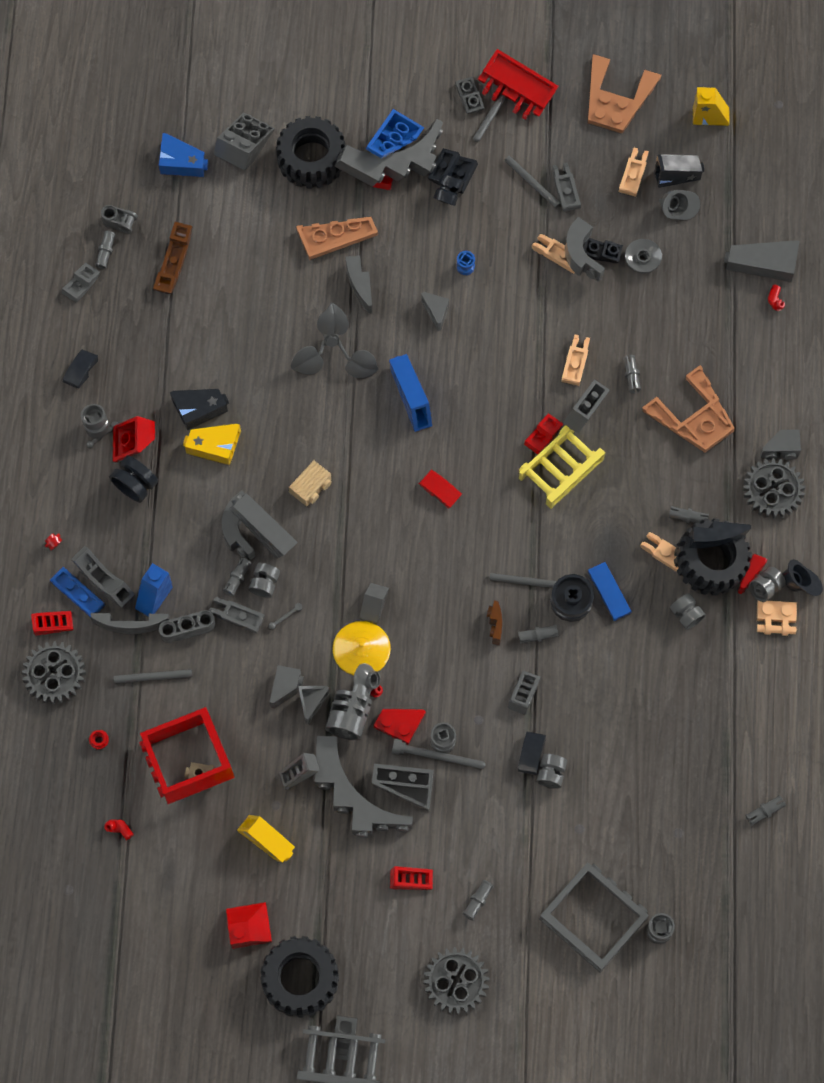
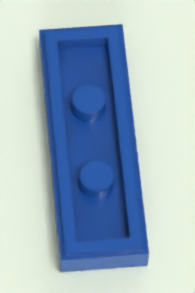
M606 562L588 569V573L613 621L631 614V609Z
M64 567L50 579V582L90 618L91 613H98L105 606L104 602Z

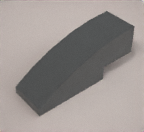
M360 255L346 256L347 275L354 294L368 313H372L369 272H362Z

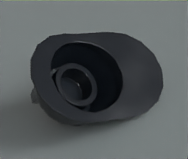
M793 559L789 561L788 568L782 573L786 586L794 592L805 591L812 596L821 595L823 585L819 577L798 560Z

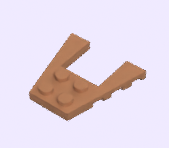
M593 54L588 123L623 133L638 109L644 104L648 95L651 94L656 84L661 80V75L644 70L634 100L600 90L610 64V59Z
M700 365L686 375V380L708 404L682 423L658 397L643 406L642 411L706 453L733 433L735 428L725 409L722 408L717 394L714 393L711 383Z

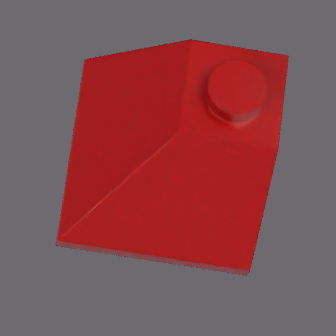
M136 416L113 426V462L123 460L126 455L133 456L146 448L155 439V421Z
M266 902L226 909L232 949L272 942Z

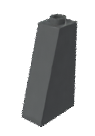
M800 241L731 245L730 251L725 253L724 262L727 263L726 270L792 282Z
M247 493L243 496L239 494L231 501L233 505L230 509L276 559L284 556L298 543Z

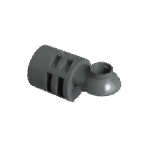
M362 663L357 667L354 673V687L352 691H336L325 730L329 733L348 740H361L372 704L369 697L371 691L379 686L381 680L380 674L369 664Z

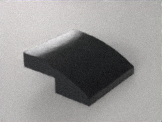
M443 148L435 162L436 166L432 173L429 174L428 179L438 185L442 174L459 179L464 183L461 191L458 193L464 194L478 166L477 160L462 157L459 152Z

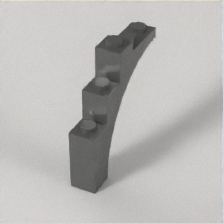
M436 119L418 143L383 158L346 145L341 150L334 166L372 187L377 182L380 183L384 175L399 182L403 177L406 178L410 170L424 177L429 172L432 173L436 166V163H434L436 155L432 153L436 148L435 140L440 137L443 131L441 129L443 122Z
M317 736L316 760L320 770L315 774V787H319L321 790H330L331 787H334L333 808L337 813L349 814V811H353L352 835H356L358 838H368V835H372L373 828H376L378 831H388V828H392L399 832H407L408 829H412L413 817L384 811L368 802L355 790L341 767L336 736Z

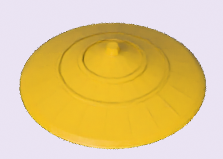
M356 621L344 626L337 633L333 642V656L336 663L343 671L353 676L357 667L362 663L369 664L377 672L380 671L390 656L391 646L387 634L378 625L367 621Z

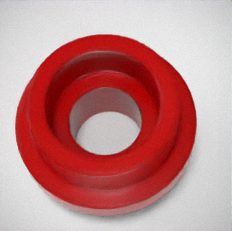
M54 533L45 540L47 543L45 547L52 551L63 541L60 538L61 535L59 533L56 536Z
M96 730L91 733L89 743L94 749L101 750L108 745L109 737L105 731ZM97 738H103L101 743H96Z

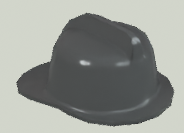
M672 190L665 193L662 199H659L664 215L670 219L688 220L695 217L700 209L699 196L691 191Z

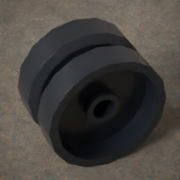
M126 455L119 463L121 469H114L109 475V479L123 494L141 503L148 495L147 490H152L158 483V479L144 464Z
M577 574L565 575L559 578L553 586L550 598L551 609L562 620L569 622L579 621L586 617L591 610L594 590L590 582L583 576Z

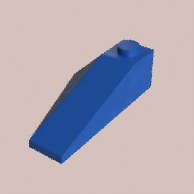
M393 109L367 145L366 150L383 158L415 141L424 127Z

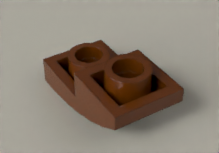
M494 600L493 606L488 608L487 617L490 618L489 624L492 625L490 637H493L492 644L500 645L502 613L499 602Z

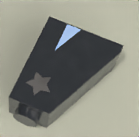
M657 155L654 174L658 188L701 180L702 173H704V164L700 162L698 155Z
M219 389L170 392L171 400L187 431L228 412L227 404H229V401L225 394H221Z

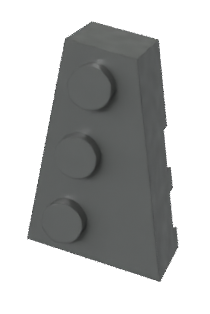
M374 763L372 785L430 811L434 770Z

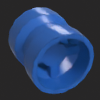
M462 251L457 256V271L462 275H469L475 269V256L470 251Z

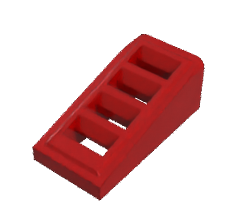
M757 554L752 555L750 567L737 591L739 594L745 592L749 587V583L765 567L768 559Z
M71 611L31 614L35 636L74 630ZM62 617H66L67 626H63ZM55 618H58L59 626H55ZM48 619H50L51 627H47ZM41 620L43 627H39V621Z
M394 866L390 871V889L432 890L433 888L432 869ZM398 874H401L400 882H398ZM406 874H409V883H406ZM414 874H417V884L414 883ZM422 874L425 875V884H422Z

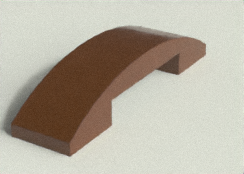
M174 222L169 238L170 243L161 270L157 274L153 290L172 294L188 250L193 228L191 225Z

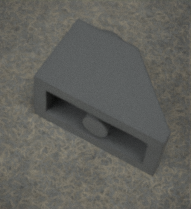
M277 666L270 698L271 708H276L298 693V686H303L304 676H301V669Z

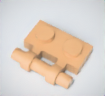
M757 601V621H764V625L757 624V632H763L765 635H771V633H779L782 636H788V634L796 635L797 628L789 626V623H796L797 602ZM771 622H782V626L771 625Z

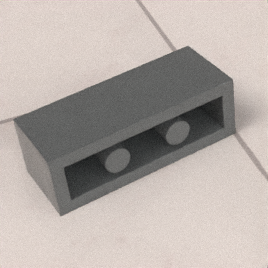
M594 379L563 424L579 434L610 390Z

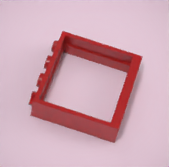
M206 707L140 733L143 741H140L139 744L143 753H148L145 759L148 767L154 768V771L151 772L155 783L159 782L160 787H157L161 798L165 796L167 804L235 778ZM204 724L221 766L167 787L151 744Z

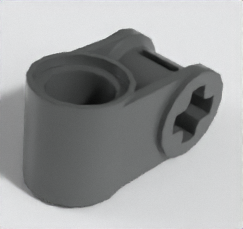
M106 205L101 210L104 226L126 234L132 233V225L138 218L136 213L113 205ZM113 215L112 218H107L106 216Z

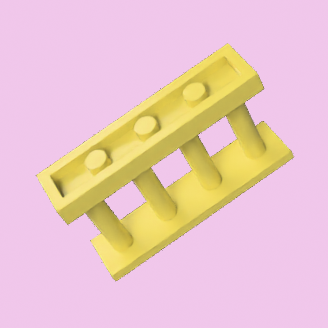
M564 426L559 432L560 435L531 462L524 463L519 469V479L521 481L528 476L547 494L546 505L550 509L596 468L605 457V452L601 448L596 452L594 450L591 451L573 434L574 431L568 426ZM566 439L586 456L587 460L583 464L577 463L560 447ZM553 451L573 468V473L570 476H565L547 459ZM540 463L560 481V485L556 489L551 488L533 471Z

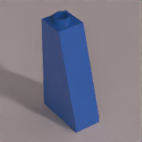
M407 354L390 359L391 373L414 431L431 427L432 419L429 402Z

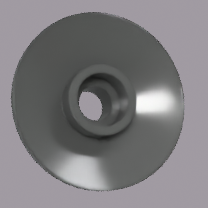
M638 239L627 247L625 260L632 270L639 273H649L660 265L662 252L655 242L649 239Z

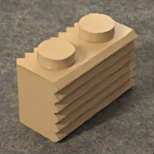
M313 460L289 486V493L305 506H308L310 503L313 504L318 499V494L321 490H326L331 485V473Z

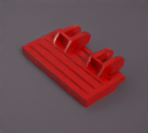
M499 49L495 51L478 78L484 84L488 77L490 78L482 91L483 95L488 94L493 84L498 86L491 99L493 101H496L504 87L505 90L502 95L513 102H516L520 96L521 98L512 112L517 114L525 102L529 106L523 113L522 118L524 120L527 119L535 106L533 114L540 117L558 89V85Z

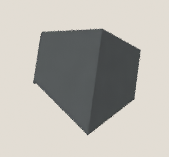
M298 686L306 724H310L330 694L328 686Z

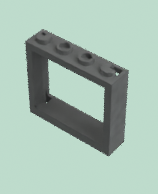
M587 862L540 915L539 920L601 973L645 923L649 915L644 906L641 904L636 905L631 900L632 897L624 890L621 892L616 887L617 884L610 877L606 879L601 874L602 871L595 864L590 865ZM587 873L639 917L603 959L551 915Z

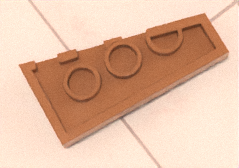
M371 217L348 219L346 222L332 221L329 224L321 225L316 223L305 227L303 225L296 226L309 260L378 235Z

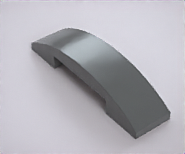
M91 613V619L94 624L103 629L122 634L152 632L158 630L162 622L170 620L169 614H149V621H112L110 613Z

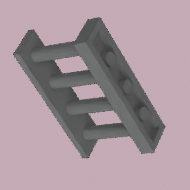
M311 1025L308 1026V1029H303V1033L309 1034L306 1065L303 1067V1071L298 1070L297 1079L324 1083H380L379 1080H376L375 1068L378 1044H385L386 1040L381 1039V1034L370 1033L369 1037L333 1033L320 1031L321 1027ZM318 1035L330 1036L326 1070L324 1069L323 1073H317L315 1068H313ZM338 1038L350 1039L347 1068L343 1076L335 1075L336 1071H334ZM358 1040L370 1042L367 1074L364 1075V1078H356V1073H354Z

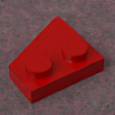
M382 709L374 724V728L409 745L426 711L419 709Z

